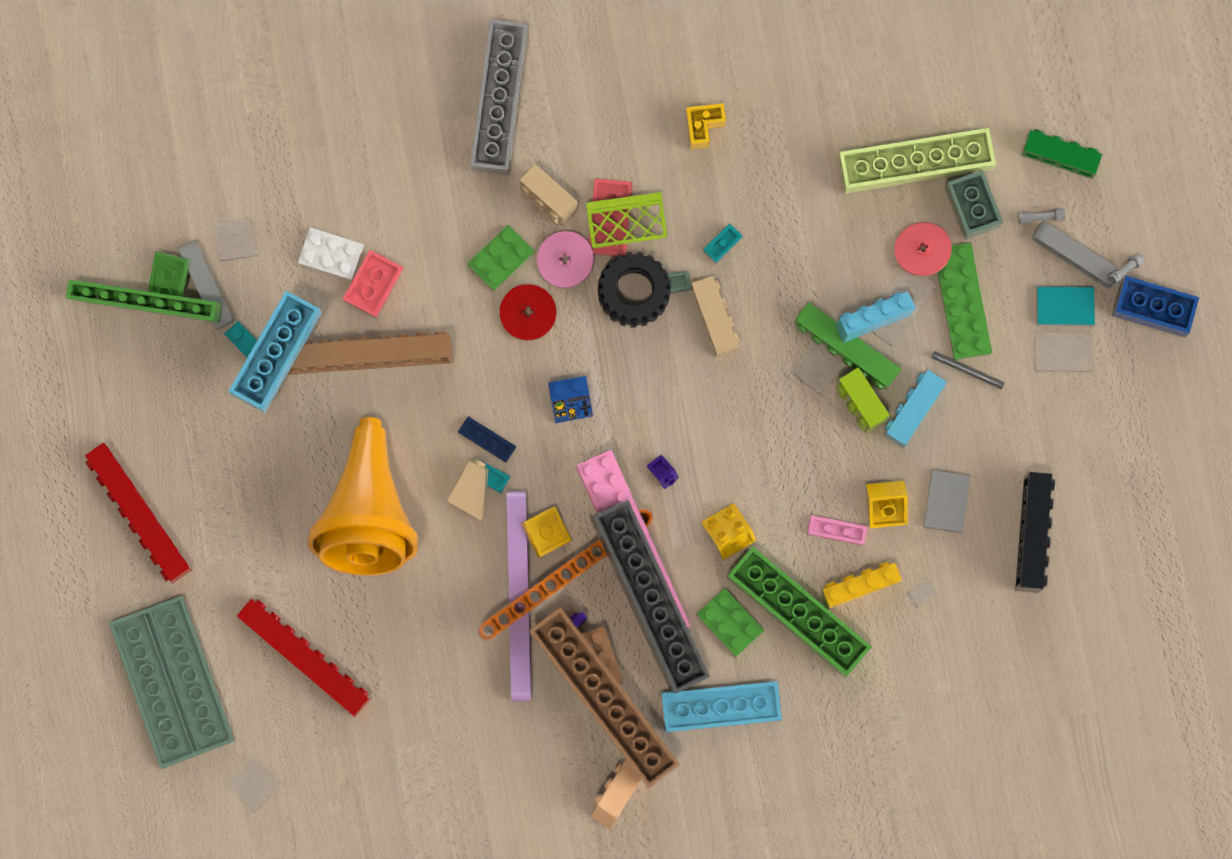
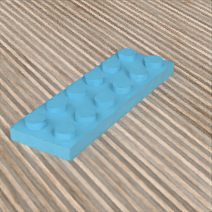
M778 681L681 691L677 694L670 692L661 694L665 732L782 720Z

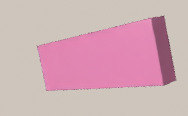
M811 515L807 535L864 546L867 526Z

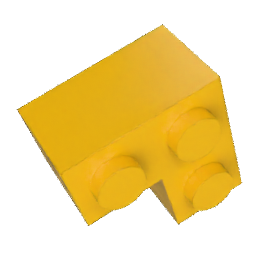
M724 103L686 107L685 114L690 150L709 148L708 129L726 126Z

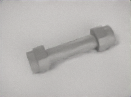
M1057 208L1052 212L1035 214L1023 212L1018 214L1020 225L1030 224L1031 221L1049 219L1061 221L1066 218L1064 208Z
M1139 253L1131 256L1125 266L1109 274L1108 282L1111 285L1119 284L1123 280V276L1130 270L1142 265L1144 262L1143 256Z

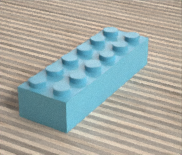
M285 291L229 389L230 395L265 414L321 316V310Z

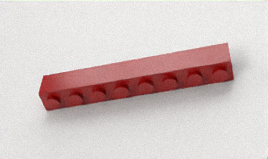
M102 443L85 455L87 458L86 465L91 472L95 470L98 474L96 480L101 487L106 486L109 491L106 494L112 503L117 502L119 505L118 512L123 519L127 517L130 522L128 527L133 534L138 533L141 538L138 541L144 550L148 548L152 554L149 558L154 565L159 564L162 569L160 574L164 580H170L171 583H174L191 572L192 569L109 447Z
M251 598L236 617L356 718L370 701L367 697L369 693L361 686L357 689L353 685L355 681L347 674L342 676L338 672L340 669L332 661L329 664L324 661L325 655L318 649L315 651L308 647L310 643L302 636L300 639L294 635L296 631L291 626L286 624L284 627L279 622L281 618L273 611L269 614L265 610L267 607L259 599L254 601Z

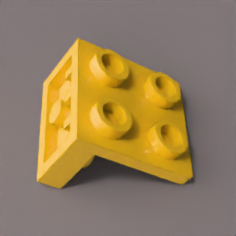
M734 503L701 522L715 543L723 560L756 542L752 528Z

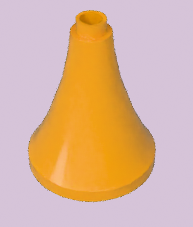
M364 417L359 420V426L354 429L344 471L328 505L319 519L310 528L308 534V548L328 568L346 574L372 576L391 573L400 569L405 562L414 558L418 551V535L412 528L402 508L391 474L386 431L382 428V421L374 417Z

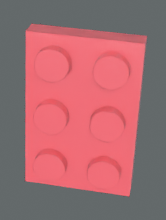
M369 250L344 295L343 301L377 318L404 268Z

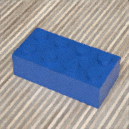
M1125 276L1121 281L1112 316L1186 337L1190 334L1200 297Z

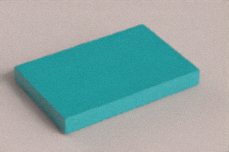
M1094 287L1036 288L1037 325H1095Z

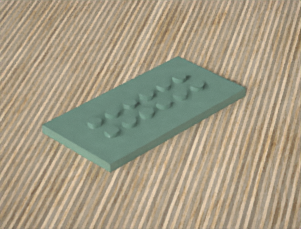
M183 596L109 623L160 769L235 742Z

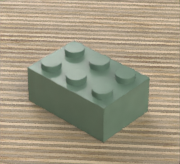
M983 170L947 182L945 190L964 240L1001 227L1003 221Z

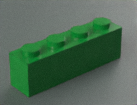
M1034 129V131L1030 130L1021 154L1022 156L1091 179L1095 177L1102 157V153H1099L1095 148L1088 147L1087 149L1081 147L1077 142L1070 141L1069 143L1063 141L1059 136L1052 135L1051 137L1037 129Z

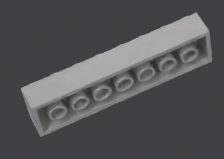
M490 19L471 157V171L509 176L528 24Z

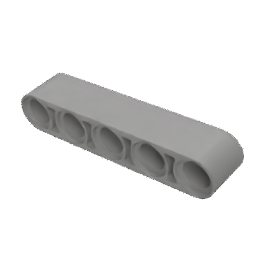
M1046 222L1040 224L1032 237L1033 241L1099 284L1111 288L1112 285L1108 282L1107 278L1111 272L1119 270L1117 267Z
M196 240L178 247L182 258L190 260L188 271L202 300L222 304L219 323H213L216 330L234 323Z

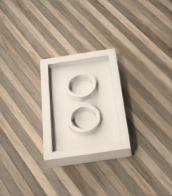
M310 227L298 264L353 281L365 246L364 244Z

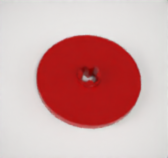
M523 284L514 287L504 296L500 304L499 314L504 329L511 336L523 341H532L542 338L552 329L557 311L552 296L545 289L533 284ZM526 308H530V311L533 312L530 314V317H526V314L523 313V311H526Z

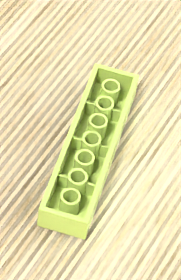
M989 128L843 151L838 156L844 194L976 173L981 170L989 171L993 170L996 165Z

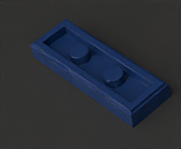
M469 416L458 431L460 435L507 463L517 448Z

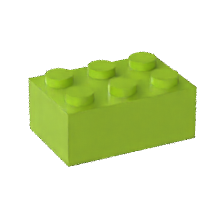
M859 367L839 379L836 385V392L841 399L844 398L847 402L846 408L851 415L854 414L858 419L856 423L861 431L865 430L868 434L888 420L890 417L889 413Z

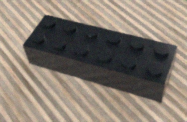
M1028 472L1024 476L1015 591L1039 593L1044 587H1047L1048 575H1045V568L1049 566V556H1046L1047 548H1050L1051 537H1048V530L1052 527V518L1049 517L1050 510H1053L1054 505L1051 491L1055 489V479H1052V474Z

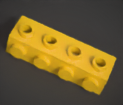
M888 561L878 565L879 569L874 571L869 568L861 571V575L855 578L854 575L843 578V582L836 584L834 581L824 585L825 589L821 593L827 609L829 610L900 583L902 579L896 563L890 564Z

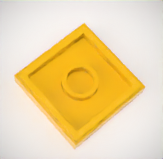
M555 506L521 523L538 558L572 541Z

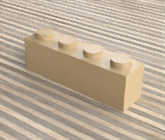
M711 276L691 283L692 292L716 357L737 351L738 344H741L738 334L733 332L732 327L734 323L731 315L727 316L725 309L728 306L725 298L720 296L721 286L719 281H715L714 277Z

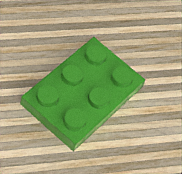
M507 225L467 265L495 291L535 251Z
M725 588L696 614L735 657L764 632L759 624Z

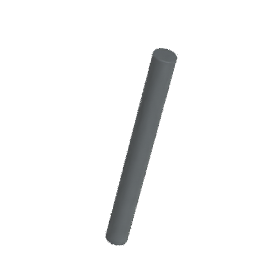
M936 351L932 356L933 359L999 389H1002L1004 386V382Z

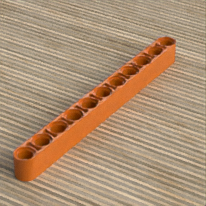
M646 509L639 510L640 514L645 515L647 518L645 523L647 527L652 522V514ZM600 539L485 621L478 628L479 637L485 641L491 640L606 557L607 554ZM593 548L600 549V557H595L592 554ZM577 559H583L585 561V568H579L577 566ZM562 570H567L570 573L569 579L562 578ZM547 581L554 583L555 588L553 591L546 589L545 583ZM530 593H537L539 601L533 602L530 599ZM516 603L523 606V613L515 612L514 605ZM499 615H505L508 618L506 625L499 623ZM484 626H489L492 629L491 636L483 634L482 629Z

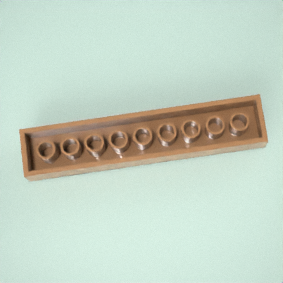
M445 331L435 332V335L417 333L416 336L408 337V334L396 335L397 338H389L387 335L378 336L377 339L359 337L355 341H350V338H341L339 342H331L328 339L320 340V343L306 341L287 375L453 363L452 340L450 334H447Z
M561 607L529 630L530 634L647 788L653 786L680 765Z

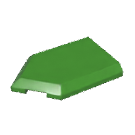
M155 251L148 287L149 291L183 297L190 260Z

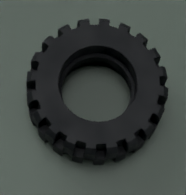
M626 252L624 256L620 254L615 257V260H610L606 268H603L598 281L599 303L603 307L604 313L608 314L612 321H617L622 326L631 325V328H636L637 325L643 327L649 322L653 323L659 315L663 314L669 302L670 279H668V273L666 269L662 268V264L659 261L653 260V257L650 255L644 256L642 252H637V254ZM627 274H640L650 281L652 294L645 304L629 306L619 300L616 294V285L620 278Z

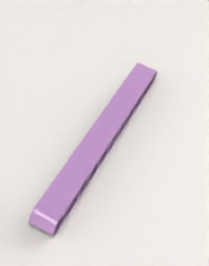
M507 491L509 604L528 591L527 535L521 524L527 520L526 491ZM516 603L514 605L515 612L523 613L524 608L521 604ZM529 612L510 625L511 702L531 701Z

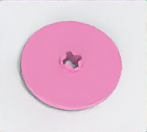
M561 231L550 235L540 246L537 255L538 269L543 278L550 284L561 288H570L582 283L591 273L594 264L593 250L588 241L581 235L571 231ZM564 255H567V257L570 258V260L567 261V264H564V262L561 261V259L564 258Z

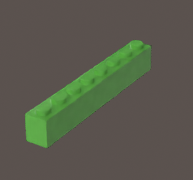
M69 280L66 299L77 302L219 323L222 304L213 301Z

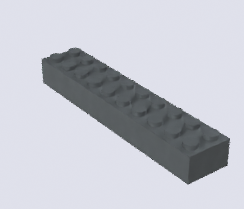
M622 500L589 516L670 693L677 694L709 678L710 675L629 500Z

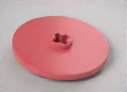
M917 223L907 227L900 233L896 240L894 251L896 260L903 270L916 276H928L937 273L946 266L951 257L952 246L948 234L941 227L932 223ZM922 246L925 247L926 252L921 251Z

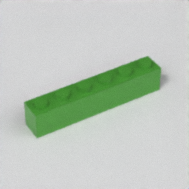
M809 302L794 322L795 328L803 334L808 333L812 336V341L818 345L823 344L831 355L841 357L845 365L850 368L853 366L856 369L859 367L865 378L867 379L868 377L874 381L873 385L880 390H887L902 370L858 337L843 343L835 327L837 322Z

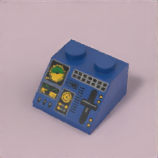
M586 376L548 383L555 424L593 417Z

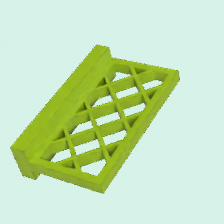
M662 192L586 203L592 249L668 238ZM652 205H659L660 213L656 218L646 212ZM648 206V207L645 209V211H644L642 208H640V207ZM632 208H638L643 212L637 221L627 215ZM617 210L624 215L618 224L609 218L611 213ZM600 213L605 217L600 226L592 222L591 214ZM644 214L654 220L648 229L638 223ZM625 217L635 223L629 232L620 226ZM607 219L616 225L610 235L601 229ZM655 222L662 226V235H654L649 231ZM636 225L646 231L641 238H636L630 234ZM593 226H595V227L597 228V230L595 231V233H594V230H593ZM617 228H620L627 234L623 240L617 241L612 237ZM600 230L608 238L604 243L596 244L595 235ZM628 235L633 238L625 240L628 237ZM609 238H611L614 242L607 241L609 240Z

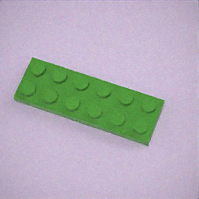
M972 244L952 245L951 257L948 263L937 274L954 360L992 354Z

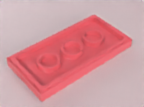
M595 179L593 202L630 197L632 182ZM617 210L613 211L609 218L618 224L624 215ZM600 213L591 214L592 222L600 226L605 217ZM625 217L620 224L626 231H628L629 218ZM607 219L601 229L610 235L616 225ZM593 226L594 233L597 230L595 226ZM617 228L612 237L620 241L627 234L620 228ZM599 230L595 235V243H604L608 236ZM589 233V244L592 248L591 237ZM609 238V240H608L607 242H614V241H613L611 238ZM627 244L593 248L592 250L595 255L618 256L621 254V256L626 255Z

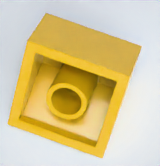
M904 481L866 484V502L870 529L908 525V494Z

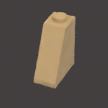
M475 459V461L470 460L447 502L482 520L485 517L489 469L485 467V463Z

